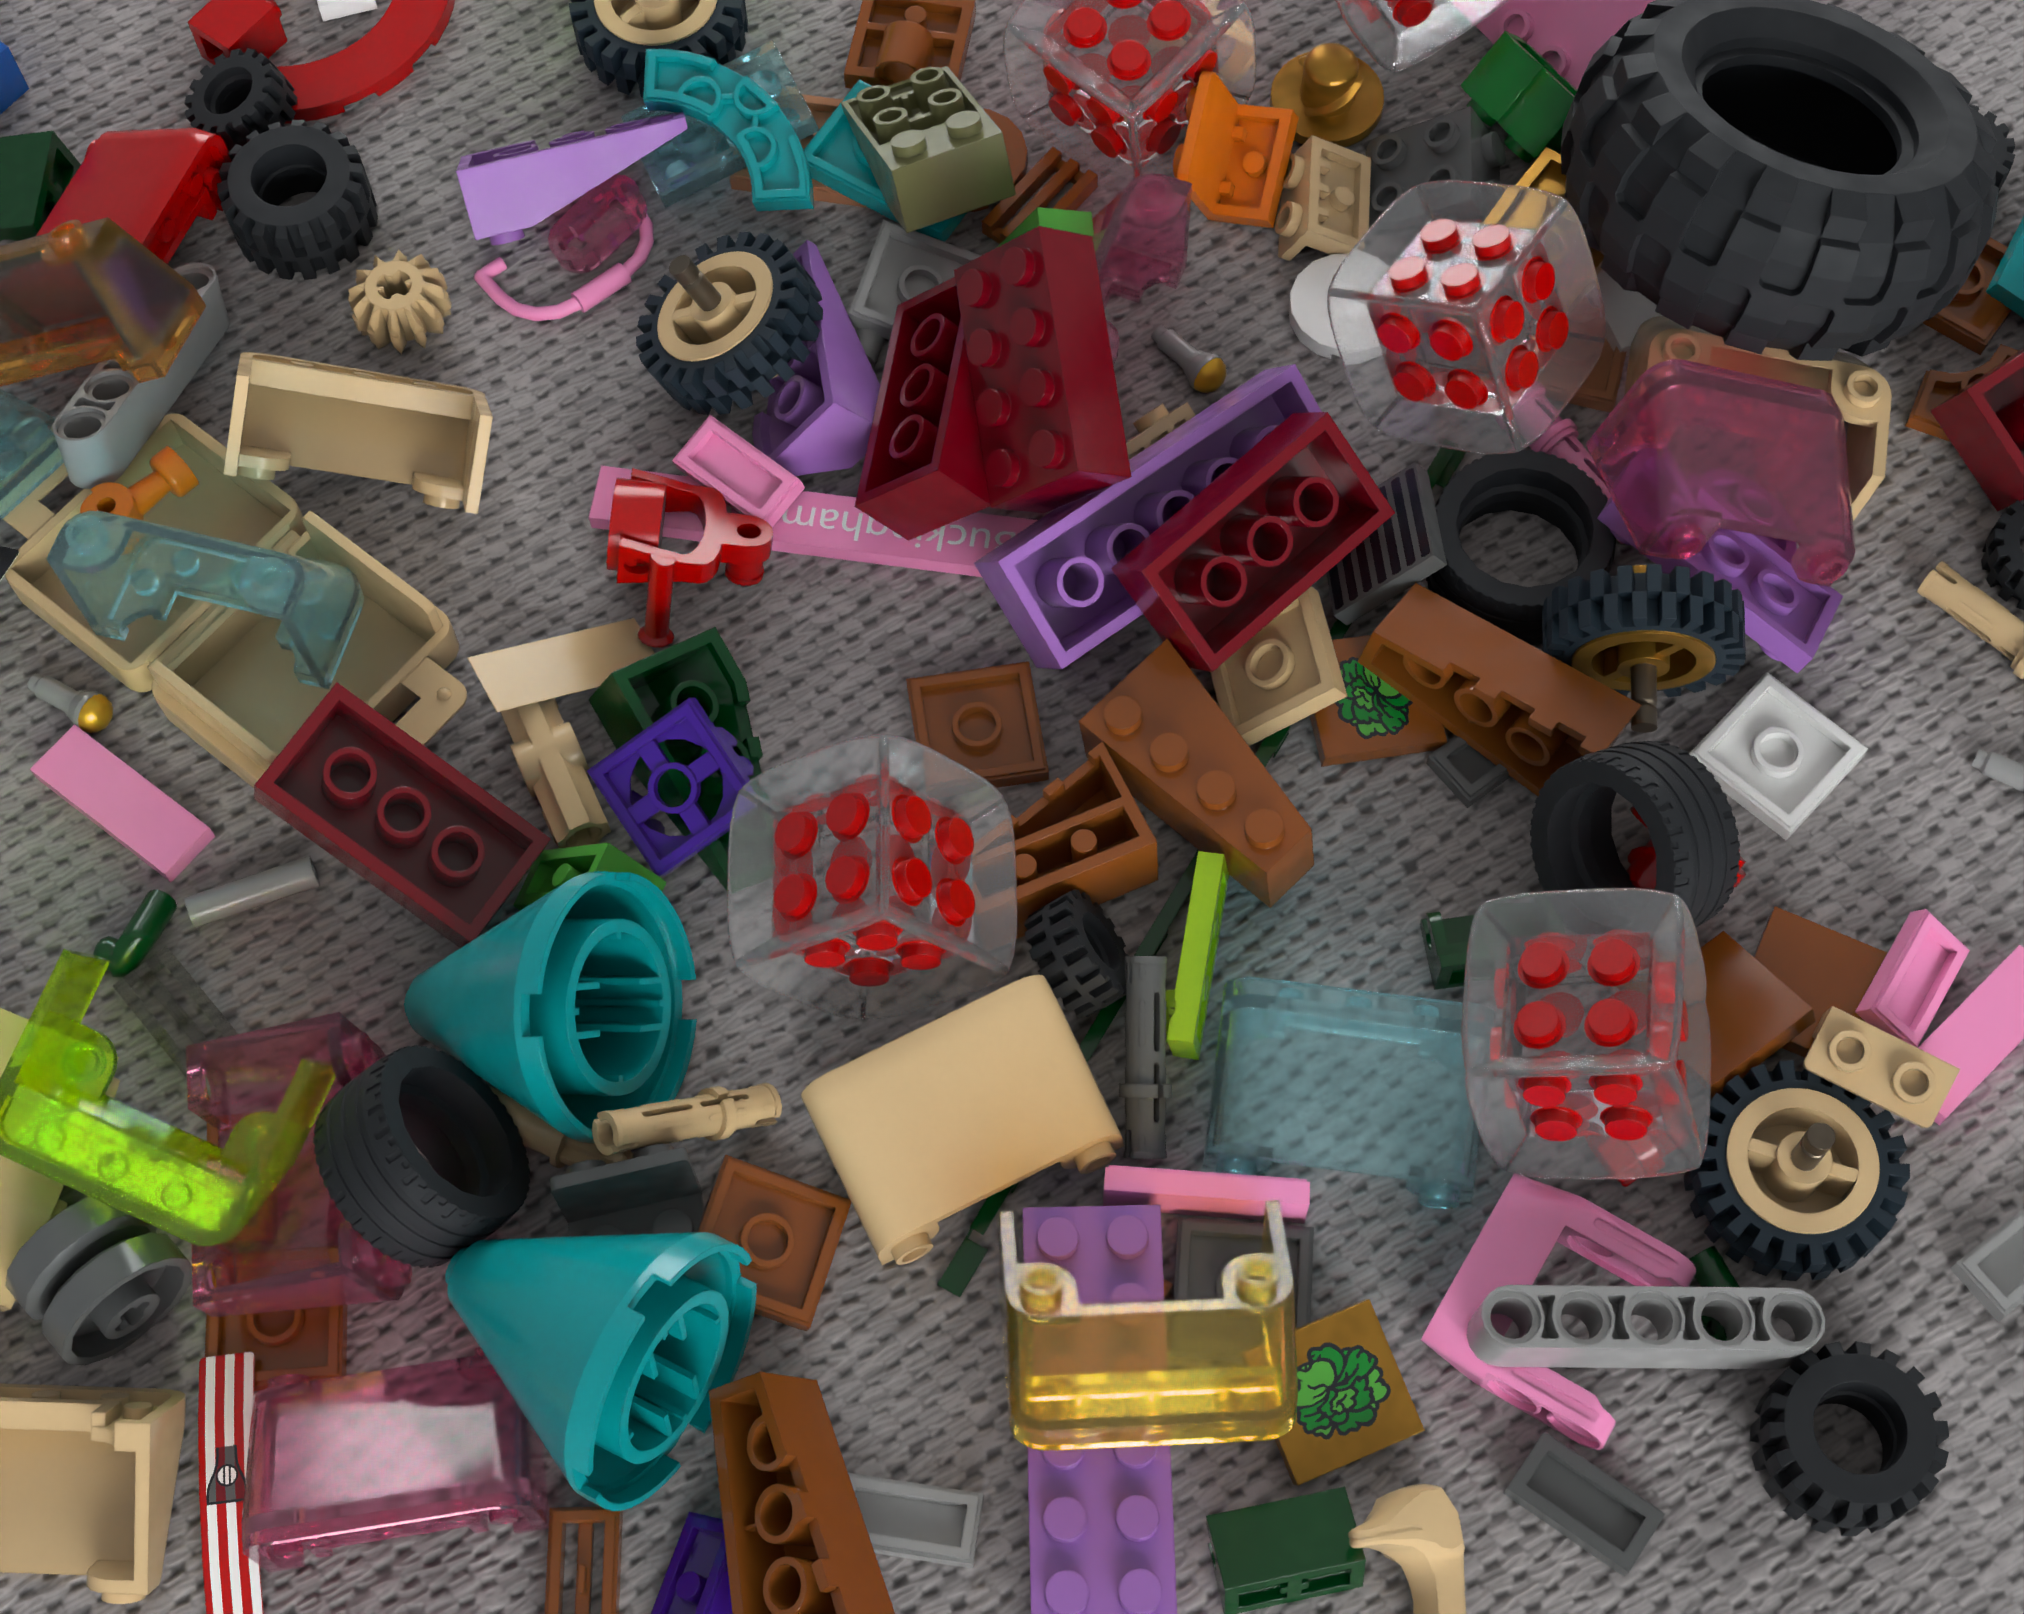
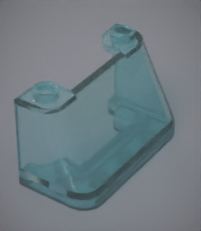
M87 511L69 519L59 531L46 558L96 635L125 641L129 633L127 626L138 618L152 615L154 619L166 621L177 595L249 611L282 620L275 637L282 649L290 650L294 653L295 664L293 671L298 681L329 689L364 603L363 591L356 575L348 567L339 563L170 524L103 511Z
M1241 977L1227 981L1224 985L1202 1169L1216 1171V1173L1258 1175L1268 1172L1271 1169L1272 1162L1406 1179V1189L1418 1196V1202L1421 1205L1433 1209H1454L1459 1206V1202L1470 1203L1474 1194L1489 1073L1488 1033L1490 1029H1493V1013L1478 1005L1463 1002L1268 978Z

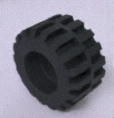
M292 120L291 126L284 127L281 126L280 122L269 124V130L259 134L256 130L246 136L248 143L244 146L235 145L228 153L232 162L222 163L219 171L222 182L217 183V193L221 201V207L243 255L249 262L255 261L259 270L269 275L276 268L279 277L288 280L293 279L295 272H301L304 280L316 279V271L327 268L330 275L341 270L338 262L344 258L352 263L360 256L357 245H369L373 238L370 228L376 227L378 220L375 209L377 206L375 197L356 147L354 145L350 146L348 138L339 130L331 134L329 126L316 122L312 127H307L305 120ZM306 192L317 193L311 199L301 204L279 206L286 199L294 195Z
M1840 1341L1828 1343L1816 1354L1809 1350L1798 1357L1769 1386L1770 1389L1759 1400L1754 1411L1759 1415V1418L1750 1427V1441L1759 1443L1760 1448L1751 1456L1755 1471L1768 1470L1771 1478L1763 1485L1764 1489L1771 1499L1780 1492L1785 1495L1790 1503L1783 1511L1794 1520H1797L1806 1513L1813 1517L1810 1529L1822 1533H1827L1834 1526L1840 1527L1841 1536H1857L1867 1528L1873 1533L1887 1527L1920 1504L1919 1501L1929 1495L1939 1482L1934 1475L1946 1467L1949 1452L1938 1448V1446L1949 1437L1948 1422L1935 1421L1933 1413L1942 1404L1935 1391L1924 1395L1918 1387V1384L1925 1377L1914 1366L1907 1373L1896 1367L1901 1356L1887 1349L1878 1357L1871 1356V1344L1855 1341L1846 1351H1843ZM1823 1404L1845 1405L1858 1411L1871 1422L1879 1435L1883 1451L1881 1468L1877 1474L1862 1475L1851 1473L1834 1464L1824 1454L1814 1433L1813 1419L1817 1406Z

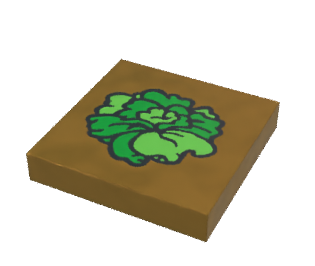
M1364 1299L1239 1353L1293 1485H1301L1425 1431L1370 1299Z

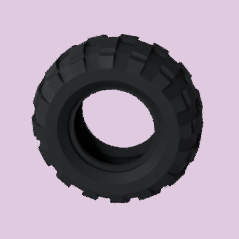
M1655 0L1647 4L1644 13L1628 20L1592 56L1563 124L1561 174L1566 175L1564 197L1568 199L1573 209L1569 220L1581 243L1600 251L1604 255L1600 268L1624 290L1639 292L1656 304L1655 312L1686 329L1695 326L1723 337L1725 345L1757 354H1762L1765 347L1789 350V355L1797 360L1832 361L1838 349L1862 357L1887 348L1892 340L1908 335L1925 320L1928 321L1950 304L1962 288L1991 236L1996 218L1999 188L1995 186V179L1999 162L1994 159L1992 151L1997 140L1988 118L1968 106L1972 95L1952 73L1934 65L1924 56L1925 52L1906 39L1862 19V16L1829 3L1826 5L1812 0Z

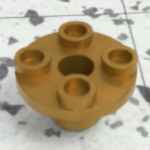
M1338 43L1318 45L1310 52L1301 54L1288 61L1276 74L1270 95V107L1293 109L1299 117L1294 140L1301 144H1304L1312 135L1342 147L1356 144L1366 138L1376 128L1382 117L1384 105V90L1378 75L1368 64L1357 58L1349 48Z

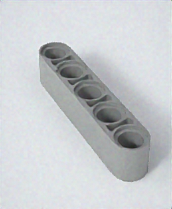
M191 262L171 269L55 419L52 425L53 433L69 479L75 486L91 489L98 484L115 482L122 476L227 331L230 321L216 271L211 265Z
M1506 1285L1496 1288L1487 1295L1469 1321L1466 1336L1469 1346L1477 1358L1488 1365L1498 1367L1781 1369L1792 1365L1798 1357L1809 1351L1819 1342L1825 1331V1317L1821 1306L1814 1297L1803 1290L1793 1288ZM1498 1313L1511 1318L1518 1326L1520 1338L1511 1339L1499 1334L1492 1325L1491 1315ZM1561 1315H1573L1582 1320L1587 1327L1589 1339H1578L1570 1335L1563 1327ZM1631 1316H1643L1650 1320L1656 1328L1658 1340L1646 1339L1639 1335L1633 1327ZM1701 1316L1712 1317L1719 1321L1725 1329L1726 1341L1717 1340L1710 1336L1703 1328ZM1771 1316L1781 1318L1791 1326L1795 1335V1342L1785 1340L1773 1329Z

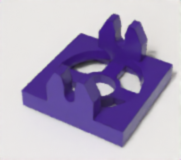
M688 698L587 770L654 874L659 877L666 876L767 805L749 779L754 775L753 764L748 758L736 754L733 749L738 743L735 737L723 727H715L696 698ZM685 739L702 746L708 752L691 764L686 765L681 762H670L658 743L665 740ZM640 757H642L652 773L648 781V794L644 797L631 790V777ZM670 769L682 771L688 777L691 784L689 798L678 807L667 805L658 793L659 779ZM720 769L723 778V798L716 815L709 821L697 803L701 793V782ZM659 811L668 814L679 813L692 834L687 836L665 835V827L661 821L650 818Z

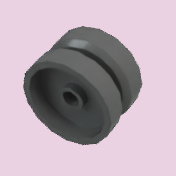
M113 1188L92 1194L67 1207L36 1231L19 1249L7 1270L5 1286L33 1320H43L41 1332L69 1365H89L109 1358L130 1346L166 1317L179 1303L191 1284L194 1267L167 1234L156 1233L158 1223L131 1190Z

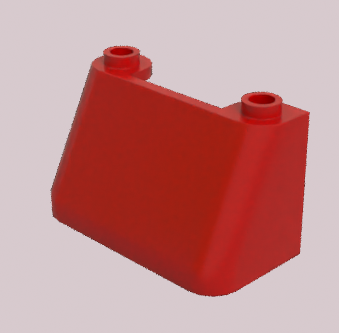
M197 128L107 131L98 139L93 140L87 148L84 161L15 270L8 274L2 282L0 301L14 331L101 360L150 296L149 294L195 218L199 216L213 221L218 212L217 210L223 211L217 193V183L222 182L219 171L222 163L232 161L222 137Z

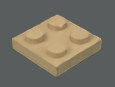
M1312 586L1217 669L1210 672L1220 709L1248 746L1347 697L1319 592Z

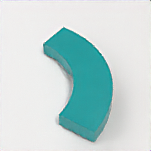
M646 49L643 102L648 111L684 112V115L701 120L723 134L737 148L745 160L752 186V203L756 211L814 209L810 167L801 142L778 103L760 85L747 75L742 76L727 67L717 64L716 60L711 57L673 49Z

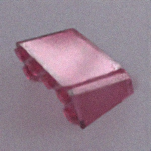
M340 1012L186 1046L188 1109L218 1131L221 1246L205 1236L191 1239L193 1306L211 1317L397 1301L403 1295L404 1285L410 1284L412 1280V1266L410 1264L405 1265L400 1263L399 1260L395 1261L387 1254L381 1253L379 1249L370 1245V1242L364 1240L361 1234L351 1227L352 1225L345 1220L344 1215L337 1209L333 1199L330 1198L329 1191L323 1184V1178L320 1176L319 1167L316 1164L315 1144L313 1143L315 1134L313 1132L316 1127V1120L319 1118V1113L341 1088L376 1061L387 1056L370 1039L366 1032H362ZM206 1077L209 1082L211 1097L208 1094ZM338 1248L339 1262L330 1263L328 1249ZM212 1269L216 1278V1288H214L212 1282Z

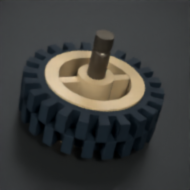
M571 0V3H569L577 46L580 55L584 57L585 65L590 72L597 69L599 80L607 86L616 79L618 92L630 95L635 83H638L641 98L644 96L646 49L688 51L711 57L716 60L717 64L720 63L731 69L737 61L735 50L742 52L746 44L745 32L748 33V18L745 0Z
M739 232L736 243L729 235L718 237L716 252H713L706 243L695 249L698 261L695 263L687 255L676 257L669 266V272L675 280L664 275L657 283L665 293L663 297L649 295L644 304L652 314L639 317L637 327L644 333L636 336V346L642 352L639 354V358L648 369L647 371L667 393L689 411L693 407L698 414L709 415L711 408H713L719 415L728 414L731 412L732 400L741 409H745L753 405L751 392L756 389L764 398L775 392L770 383L771 379L779 375L787 382L795 374L787 364L791 358L804 363L810 354V351L802 341H816L820 330L814 322L823 320V308L818 303L822 300L820 290L785 244L778 239L774 241L770 235L759 233L757 238H755L751 232Z
M1794 1060L1779 1061L1773 1071L1769 1072L1766 1069L1765 1063L1752 1067L1744 1079H1741L1739 1075L1735 1076L1726 1083L1723 1093L1720 1095L1716 1093L1695 1124L1690 1134L1692 1139L1685 1149L1683 1162L1689 1163V1169L1683 1176L1685 1191L1694 1190L1695 1198L1690 1203L1695 1219L1705 1215L1710 1224L1704 1233L1713 1244L1723 1237L1731 1245L1725 1255L1736 1263H1739L1744 1255L1755 1260L1752 1271L1767 1276L1775 1268L1782 1270L1781 1280L1797 1281L1804 1273H1810L1811 1280L1814 1281L1827 1278L1837 1268L1840 1273L1853 1267L1860 1258H1865L1887 1235L1898 1220L1895 1216L1904 1207L1908 1192L1902 1191V1187L1910 1179V1164H1902L1899 1161L1907 1147L1903 1135L1891 1138L1888 1132L1896 1122L1891 1113L1884 1110L1876 1115L1869 1107L1872 1104L1871 1102L1807 1071L1805 1068L1802 1072L1795 1071Z

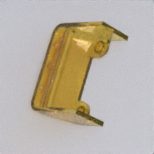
M1279 1200L1265 1201L1261 1253L1245 1254L1231 1260L1222 1272V1298L1079 1304L1077 1283L1074 1277L1064 1268L1043 1262L1017 1263L1013 1211L999 1212V1294L1010 1430L1020 1443L1032 1449L1049 1451L1267 1441L1285 1435L1293 1427L1296 1420L1298 1402L1294 1280Z

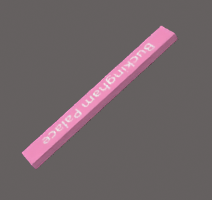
M601 466L589 514L592 528L609 530L616 479H631L632 469ZM649 472L691 485L701 486L689 476ZM802 491L773 526L771 551L982 577L974 562L1038 520L976 512L908 541L854 507L856 497ZM726 504V512L739 514ZM665 512L662 537L701 541L704 530L702 522L696 514L692 512Z

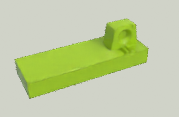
M1198 851L1176 987L1175 989L1166 990V1042L1169 1044L1172 1055L1176 1057L1199 1060L1229 879L1224 854Z

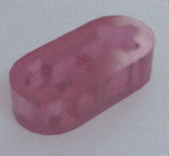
M615 174L588 191L553 225L548 237L549 248L562 268L579 274L592 271L640 227L646 218L648 209L646 200L635 181L625 175ZM615 199L622 203L628 202L627 207L623 210L617 207L610 208L609 204ZM574 238L581 242H587L586 246L581 250L574 246L569 248L568 243Z

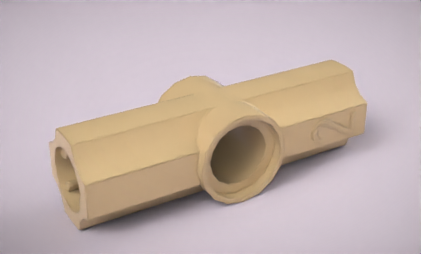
M553 698L501 711L500 713L514 743L510 747L531 797L537 796L543 810V817L558 848L599 844L600 840L610 833L611 830L587 776L589 774L587 772L589 767L570 722L564 723L558 710L559 707L556 699Z

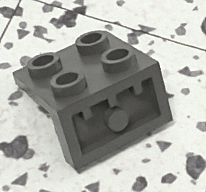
M669 1144L650 1145L634 1152L632 1159L606 1164L603 1160H585L568 1166L565 1169V1174L549 1179L551 1193L568 1223L570 1237L697 1232L705 1209L701 1186L685 1147L674 1149Z

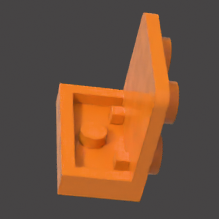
M1202 71L1197 88H1192L1187 98L1186 117L1189 124L1184 144H1179L1174 154V177L1177 179L1179 186L1208 220L1274 228L1299 117L1293 109L1238 104L1216 72Z

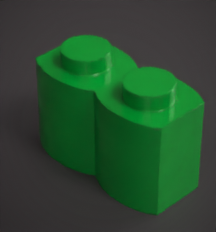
M1504 31L1460 85L1472 98L1466 106H1471L1479 118L1488 126L1493 127L1498 122L1509 134L1504 140L1505 145L1525 162L1530 163L1534 158L1537 159L1546 147L1560 154L1563 124L1577 89L1563 78L1526 41Z

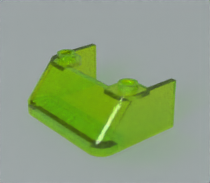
M63 949L0 1078V1155L194 1245L213 1246L231 1241L243 1230L294 1165L340 1066L329 1061L302 1058L277 1112H256L244 1117L234 1127L224 1149L105 1095L117 1069L116 1049L106 1035L82 1024L81 1021L110 961L97 955Z

